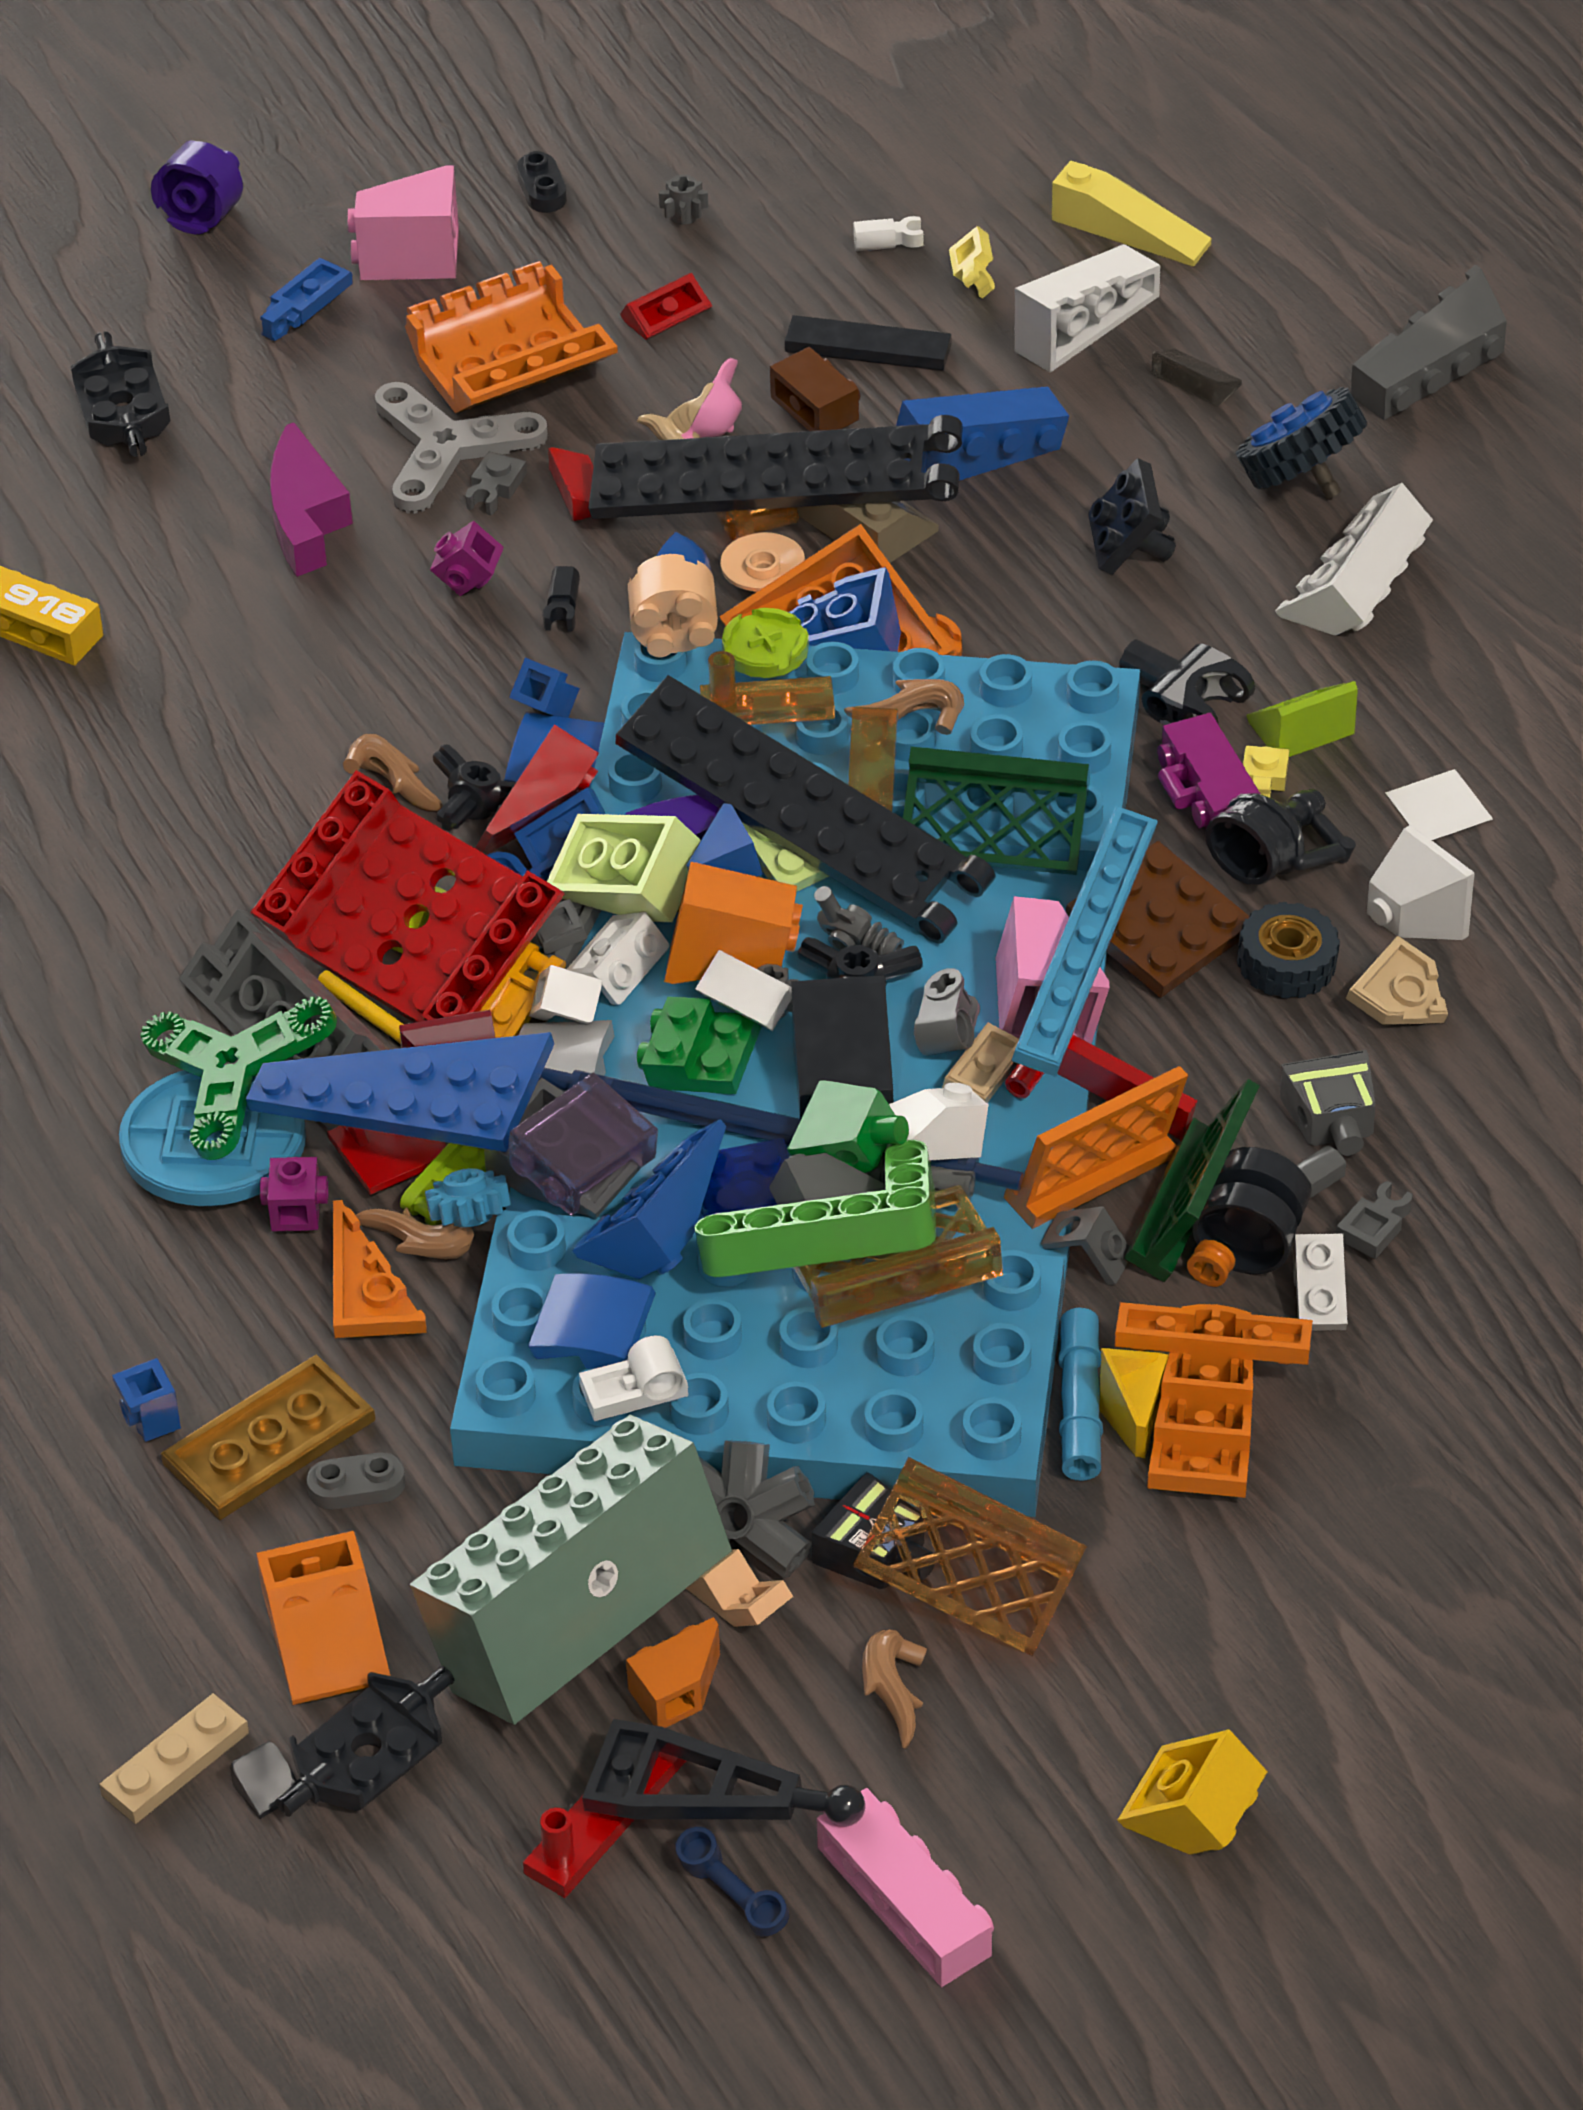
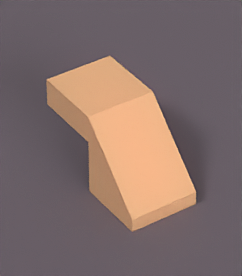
M739 1549L732 1550V1552L686 1588L733 1627L758 1625L793 1597L784 1580L759 1582Z

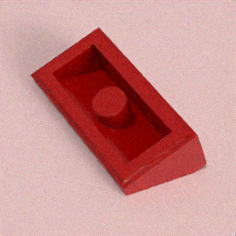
M691 272L626 304L620 316L641 337L648 340L710 309L712 304Z
M548 448L549 470L573 521L591 517L589 501L594 466L589 455L560 448Z

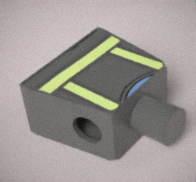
M1367 1049L1281 1064V1101L1308 1144L1318 1146L1335 1143L1337 1151L1345 1156L1359 1152L1364 1146L1363 1138L1369 1137L1374 1132L1375 1097Z

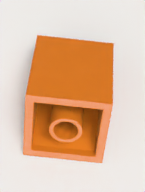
M690 862L671 941L664 982L677 984L701 980L718 950L755 969L766 964L782 966L785 951L794 952L799 934V921L803 905L795 903L797 886Z

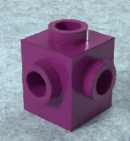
M472 521L456 533L448 532L441 537L434 548L437 554L430 571L459 596H462L472 588L480 589L488 583L494 574L504 547L475 521Z
M317 1157L270 1158L269 1177H261L260 1197L261 1205H268L271 1231L319 1229L320 1204H328L329 1188L328 1177L319 1176Z

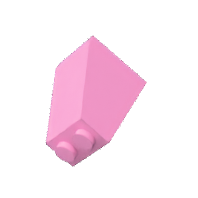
M454 165L439 167L356 192L355 208H348L349 233H356V240H351L352 264H359L360 280L456 279L459 221Z
M1014 896L996 954L999 1028L1017 1038H1020L1069 919L1059 901ZM1101 967L1073 1035L1090 1044L1092 1043L1109 991V980Z

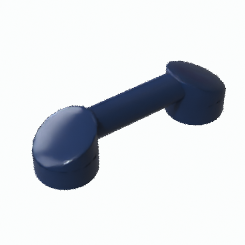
M692 1827L685 1830L678 1837L676 1853L684 1869L694 1877L711 1879L745 1911L748 1923L755 1935L760 1937L771 1936L785 1927L789 1919V1910L784 1898L772 1890H763L755 1893L722 1863L721 1850L714 1834L704 1827Z

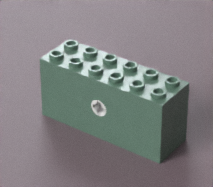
M628 1415L626 1418L616 1422L608 1432L591 1445L580 1450L573 1459L552 1475L542 1479L538 1486L516 1503L507 1506L499 1516L481 1530L468 1536L464 1543L442 1560L432 1564L424 1574L409 1585L441 1666L445 1667V1671L448 1669L454 1677V1683L449 1685L452 1693L515 1725L695 1582L711 1567L731 1553L732 1549L694 1442L633 1415Z

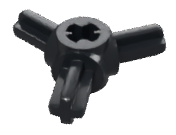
M449 744L441 745L439 750L433 753V762L448 777V802L436 815V820L442 824V829L450 832L453 828L458 829L467 819L481 820L487 818L491 812H496L498 805L503 804L516 782L502 781L500 773L488 763L481 761L466 762Z
M806 937L802 941L797 953L800 960L826 973V979L884 976L885 988L886 980L920 970L923 967V960L917 946H909L879 956L875 950L863 945H851L838 951L816 938Z

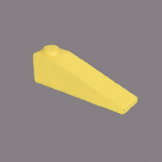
M1070 160L1052 182L1053 221L1193 267L1211 245V237L1107 172Z

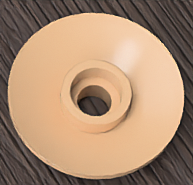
M767 532L754 533L736 539L725 548L721 556V571L724 577L734 586L757 592L805 561V555L800 545L787 536Z

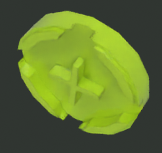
M774 608L752 610V615L742 618V614L734 617L724 628L722 637V652L726 662L737 672L750 677L772 678L786 675L803 663L807 658L809 649V634L807 629L801 626V620L794 614Z

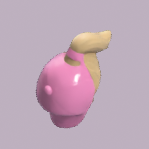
M732 358L727 359L720 367L713 383L705 385L699 397L683 403L672 411L667 418L654 414H645L638 417L637 422L647 426L659 440L721 437L727 432H733V424L742 410L741 400L730 386L738 361Z

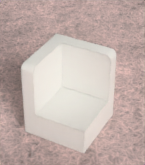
M550 965L539 975L529 1016L548 1021L557 1015L589 1024L594 1019L603 980Z

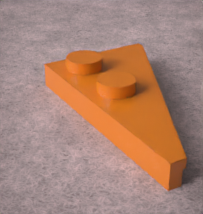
M334 1200L333 1328L335 1338L427 1333L425 1314L422 1310H417L408 1298L405 1285L400 1278L392 1274L391 1265L375 1242H369L360 1229L359 1219L352 1209L347 1208L343 1204V1200Z

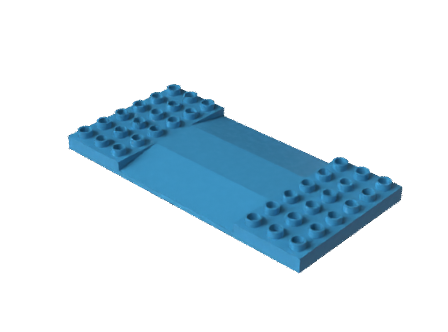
M624 632L599 746V755L595 765L598 773L590 787L594 790L606 815H626L625 813L652 803L681 796L697 795L616 745V733L667 675L902 818L909 775L911 746L1089 764L1090 785L1086 800L1077 875L992 867L996 878L980 897H974L965 893L958 885L947 880L931 900L949 908L958 922L956 928L943 943L939 944L928 940L918 930L830 876L796 892L795 903L803 905L799 921V934L794 952L785 951L781 966L782 968H788L789 980L826 979V973L800 960L797 955L801 943L806 937L816 938L834 948L828 941L829 935L822 930L817 920V914L822 909L814 898V893L823 886L831 889L841 908L847 909L851 904L857 905L871 915V926L876 922H881L882 929L887 928L889 933L895 932L897 937L904 940L903 948L909 946L918 947L923 960V967L920 970L886 980L894 1102L925 1089L942 1088L946 1075L967 1049L931 1056H924L919 1051L914 1036V1024L919 1015L924 995V986L927 980L938 971L946 968L959 970L964 977V988L968 995L975 997L980 1004V1013L977 1017L974 1039L988 1022L999 1028L996 954L1014 896L1059 901L1065 910L1066 905L1077 898L1115 805L1126 809L1139 710L1140 669L1114 668L1105 662L1093 660L1073 665L1026 661L1019 656L1011 654H1001L991 658L939 655L937 652L926 648H913L903 652L853 649L851 646L841 642H825L817 646L809 645L807 658L797 669L782 676L759 678L737 672L726 662L722 652V639L714 638L713 642L707 646L697 647L687 652L671 653L666 657L659 658L650 655L647 647L642 645L632 632ZM941 679L952 682L964 695L965 704L957 717L950 735L941 734L935 729L941 712L934 709H921L908 713L900 718L893 728L885 720L862 722L852 719L844 712V709L847 707L873 704L899 693L901 689L895 683L897 680ZM918 782L916 798L926 810L945 796V793L937 784ZM947 785L951 791L957 787ZM971 787L957 797L970 814L990 800L981 788ZM992 790L995 795L1001 792V790ZM1013 792L1002 801L1015 819L1034 805L1027 794L1021 792ZM1036 794L1040 800H1041L1043 797L1046 796V795ZM1059 796L1046 807L1061 823L1075 812L1077 798ZM952 802L932 816L945 833L965 819ZM996 806L976 820L989 837H992L1009 824V821ZM914 807L913 819L921 814L916 807ZM1041 811L1021 825L1034 842L1054 828ZM927 821L918 826V828L934 838H940ZM1073 824L1069 826L1067 829H1065L1071 837L1073 832ZM971 825L951 839L960 851L972 852L984 843V840ZM1016 830L996 843L1004 855L1017 856L1029 847ZM1060 834L1040 848L1049 860L1069 862L1070 846ZM988 849L986 852H984L988 854H994V852L991 849ZM1035 853L1028 857L1039 859V857ZM762 871L763 875H760V877L768 879ZM923 875L917 876V879L920 882L928 880L927 877ZM601 911L578 955L609 919L617 914ZM678 912L673 922H653L668 941L669 948L626 999L619 1005H612L603 992L600 991L593 1021L612 1020L615 1036L603 1055L606 1071L604 1076L648 1085L643 1070L639 1069L637 1064V1051L641 1042H650L652 1036L650 1020L653 1010L655 1008L663 1009L667 996L709 999L695 989L700 980L677 984L664 982ZM1107 952L1105 953V956L1100 966L1104 974L1106 968ZM711 1000L715 1012L736 1013ZM788 1012L783 1018L779 1019L773 1031L762 1026L736 1094L676 1092L800 1118L793 1050L792 1012ZM555 1015L546 1023L574 1022V1020ZM1098 1025L1091 1043L1096 1046ZM1045 1073L1027 1098H1018L1007 1090L1004 1081L987 1103L989 1105L981 1157H977L979 1158V1163L1015 1170L1025 1174L1036 1137L1086 1112L1090 1091L1058 1074L1054 1077ZM574 1098L651 1147L654 1154L597 1219L522 1195L513 1188H510L511 1205L506 1206V1210H503V1213L496 1217L450 1427L454 1466L553 1474L573 1459L580 1450L588 1447L608 1432L616 1422L626 1418L628 1415H633L694 1442L698 1456L720 1473H722L725 1440L770 1444L767 1479L794 1466H798L802 1473L808 1477L815 1493L814 1498L841 1500L860 1478L868 1472L915 1507L1028 1517L1036 1516L1070 1246L1044 1249L1041 1245L1054 1219L1032 1229L1003 1198L1006 1188L975 1181L971 1201L935 1196L936 1239L931 1245L922 1249L734 1276L712 1277L703 1272L694 1231L693 1237L680 1252L683 1259L674 1268L662 1275L655 1270L637 1279L579 1259L572 1250L604 1215L609 1214L612 1217L615 1212L626 1203L622 1198L631 1189L638 1187L648 1178L655 1175L653 1169L685 1138L705 1126ZM725 1131L698 1221L708 1215L777 1205L769 1186L778 1173L781 1164L785 1159L791 1157L787 1150L789 1145ZM1073 1222L1065 1226L1059 1233V1236L1071 1233ZM555 1274L605 1275L652 1286L656 1294L639 1340L649 1336H662L668 1339L688 1383V1396L594 1422L580 1387L579 1373L596 1368L586 1369L579 1356L535 1359L528 1347Z

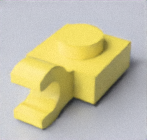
M976 226L949 249L953 275L961 280L967 288L975 284L979 296L983 299L995 288L992 277L985 269L993 260L988 233Z
M1246 746L1243 766L1260 794L1270 798L1271 790L1285 791L1289 749Z

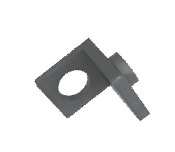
M1104 1206L1058 1212L1041 1242L1044 1249L1082 1245L1107 1285L1117 1284L1129 1262L1124 1259L1129 1245ZM1080 1221L1079 1226L1073 1232L1059 1236V1233L1065 1226L1072 1222Z

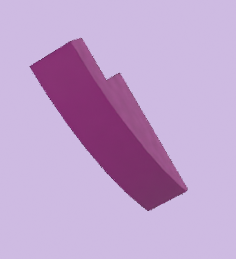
M293 422L287 424L274 451L270 471V491L277 539L287 563L296 577L327 565L324 535L353 524L350 492Z

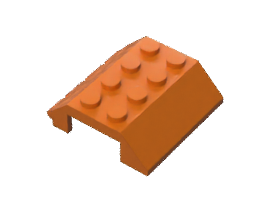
M538 261L513 270L512 274L517 286H513L508 273L476 283L480 295L478 300L472 286L441 295L440 301L444 312L440 311L438 303L434 298L407 307L408 315L406 316L407 324L405 329L418 364L455 413L579 370L618 353V346L599 323L584 328L564 304L563 280L552 264L543 268L541 262Z

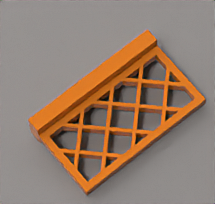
M1178 1066L1038 1135L1020 1191L1006 1188L1003 1198L1034 1229L1054 1219L1058 1212L1070 1211L1169 1161L1177 1145L1167 1135L1188 1074Z

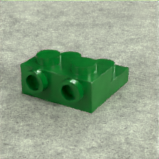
M667 996L663 1009L655 1008L652 1012L650 1020L652 1036L650 1042L640 1043L637 1051V1064L639 1069L643 1070L649 1086L674 1091L736 1094L762 1026L738 1013L715 1012L711 999Z

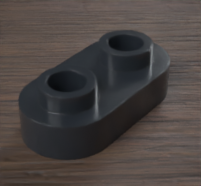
M532 151L522 156L517 162V175L530 208L542 213L555 212L563 208L567 202L566 185L555 159L541 151Z

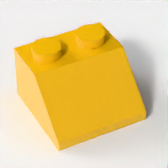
M1230 1729L1162 1745L1117 1821L1124 1828L1189 1855L1209 1850L1217 1851L1227 1846L1235 1837V1827L1245 1810L1257 1799V1789L1268 1771Z

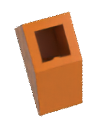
M712 1617L698 1625H690L681 1630L677 1635L655 1646L644 1647L634 1656L626 1659L628 1690L654 1726L667 1728L702 1710L720 1656L719 1624L715 1618Z

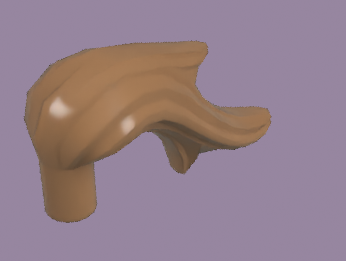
M941 679L897 680L895 683L901 691L888 699L869 705L853 706L844 709L846 715L852 719L862 722L885 720L889 722L891 728L900 718L908 713L921 709H934L941 712L935 729L941 734L950 735L957 717L965 704L964 695L952 682Z
M364 734L350 745L349 753L343 762V768L346 772L353 774L355 770L359 771L360 768L375 771L390 781L393 785V793H400L412 805L427 811H439L443 807L442 802L415 776L414 773L420 770L419 767L387 740L376 734Z
M405 1208L402 1213L385 1209H369L356 1214L361 1226L381 1230L403 1240L404 1242L396 1247V1251L404 1254L445 1260L457 1259L467 1253L474 1237L472 1227L454 1226V1223L444 1226L442 1224L426 1225L418 1222L411 1216L408 1208Z
M882 1630L876 1632L868 1640L862 1655L864 1695L867 1696L875 1692L883 1700L899 1729L901 1746L906 1749L914 1736V1709L921 1708L923 1702L911 1694L902 1683L896 1669L895 1659L899 1658L920 1667L927 1648L905 1640L895 1630Z

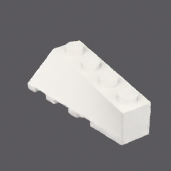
M1403 483L1374 495L1343 531L1345 537L1336 542L1332 547H1329L1320 559L1324 565L1318 568L1312 575H1305L1298 583L1296 588L1300 595L1293 600L1283 601L1275 612L1280 618L1334 636L1351 628L1354 631L1362 629L1374 617L1372 610L1376 604L1381 602L1390 593L1391 588L1389 585L1393 579L1407 568L1408 562L1406 560L1411 552L1415 551L1425 541L1423 534L1433 519Z

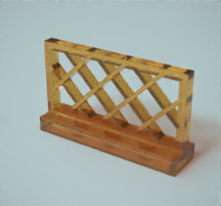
M961 1185L935 1192V1210L956 1204L958 1210L954 1216L936 1212V1227L943 1228L944 1231L940 1237L936 1236L935 1241L931 1245L908 1252L851 1259L849 1263L834 1261L793 1268L813 1301L815 1317L821 1328L1002 1276L1003 1268L999 1235L994 1227L987 1228ZM956 1232L967 1234L953 1238ZM866 1258H870V1259L877 1260V1261H873V1262H870V1263L863 1264V1262L866 1260ZM821 1271L832 1273L817 1278Z
M908 1457L853 1566L1033 1656L1087 1546ZM899 1498L917 1506L924 1522L900 1528L894 1512ZM888 1521L891 1531L882 1533ZM952 1524L962 1529L968 1544L945 1550L937 1528ZM928 1531L936 1553L912 1559L904 1537ZM895 1540L903 1562L886 1566L869 1556L875 1545ZM998 1547L1008 1552L1013 1567L990 1573L982 1550ZM972 1554L981 1576L957 1582L949 1560ZM940 1563L948 1585L932 1589L922 1584L916 1569ZM1042 1569L1060 1578L1055 1590L1034 1595L1026 1573ZM907 1571L908 1576H906V1575H904V1574H902V1573ZM1017 1576L1025 1598L1002 1605L994 1582ZM984 1585L992 1608L977 1612L966 1606L961 1591ZM952 1594L953 1599L946 1595ZM1048 1602L1042 1614L1039 1608V1604ZM1029 1608L1036 1624L1031 1638L1011 1629L1006 1614ZM997 1617L998 1622L991 1618Z

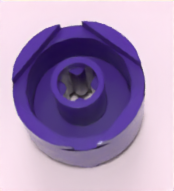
M192 140L185 142L153 176L151 196L157 210L161 207L169 216L166 221L185 233L201 234L215 227L238 203L242 196L243 181L238 169L240 163L237 156L230 151H223L207 142Z

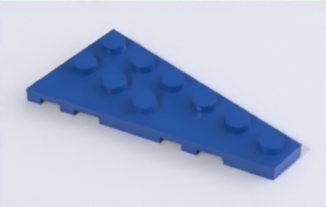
M551 1032L263 1063L246 1097V1101L250 1111L507 1152L555 1043Z

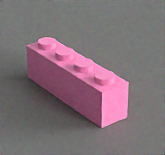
M868 1788L860 1791L866 1803L863 1817L854 1825H836L830 1821L826 1813L817 1818L818 1849L942 1988L992 1956V1932L994 1931L992 1920L982 1906L978 1904L973 1906L963 1895L959 1882L950 1871H942L936 1865L921 1838L916 1835L911 1837L900 1825L899 1818L892 1806L886 1801L880 1802Z

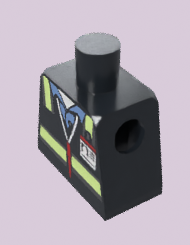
M868 1472L860 1478L812 1531V1563L878 1589L887 1588L902 1570L920 1580L926 1579L936 1564L937 1555L923 1547L924 1518L922 1514Z

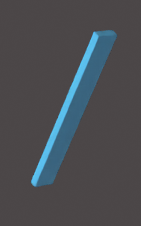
M1115 805L1011 1061L1056 1077L1155 832L1157 820Z

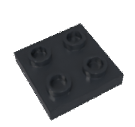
M1137 458L1127 470L1122 471L1117 476L1113 486L1102 498L1097 499L1088 512L1098 567L1100 570L1111 575L1117 571L1136 549L1165 562L1173 555L1176 547L1175 538L1162 533L1169 523L1170 514H1168L1169 510L1167 508L1160 507L1152 466L1140 458Z

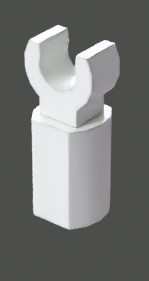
M917 216L906 217L899 222H894L892 218L853 223L856 252L895 249L896 245L901 244L911 248L924 245L921 218Z

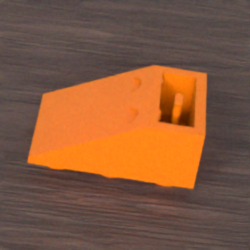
M354 1531L256 1553L261 1589L293 1705L368 1688L367 1675L370 1672L390 1676L367 1575Z

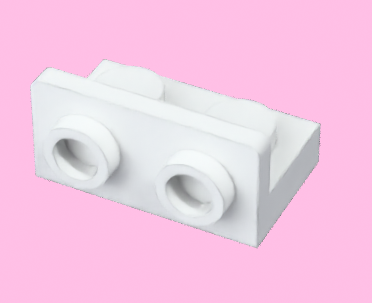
M646 912L613 915L570 964L567 970L603 980L601 991L612 1005H619L668 950L669 943Z

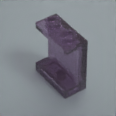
M593 1072L510 1131L508 1159L514 1171L522 1177H528L541 1189L544 1197L552 1205L560 1206L570 1216H573L580 1210L581 1196L625 1163L633 1159L640 1167H643L656 1158L658 1128Z

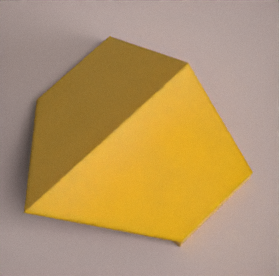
M1101 1348L1099 1410L1136 1457L1145 1458L1155 1426L1161 1398V1384L1168 1361V1354Z

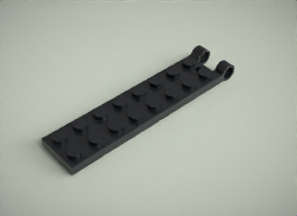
M939 415L933 418L930 424L596 444L589 511L592 519L915 500L950 501L958 495L959 471L952 465L940 463L930 466L925 473L926 451L951 453L958 450L962 445L963 423L957 417Z
M669 675L666 676L616 733V745L718 808H721L723 803L732 804L741 822L918 930L925 938L934 943H943L958 924L955 915L949 908L939 902L931 901L947 880L958 885L965 893L974 897H980L996 878L993 868L982 858L975 855L965 857ZM923 875L927 877L928 880L920 882L917 879V876Z

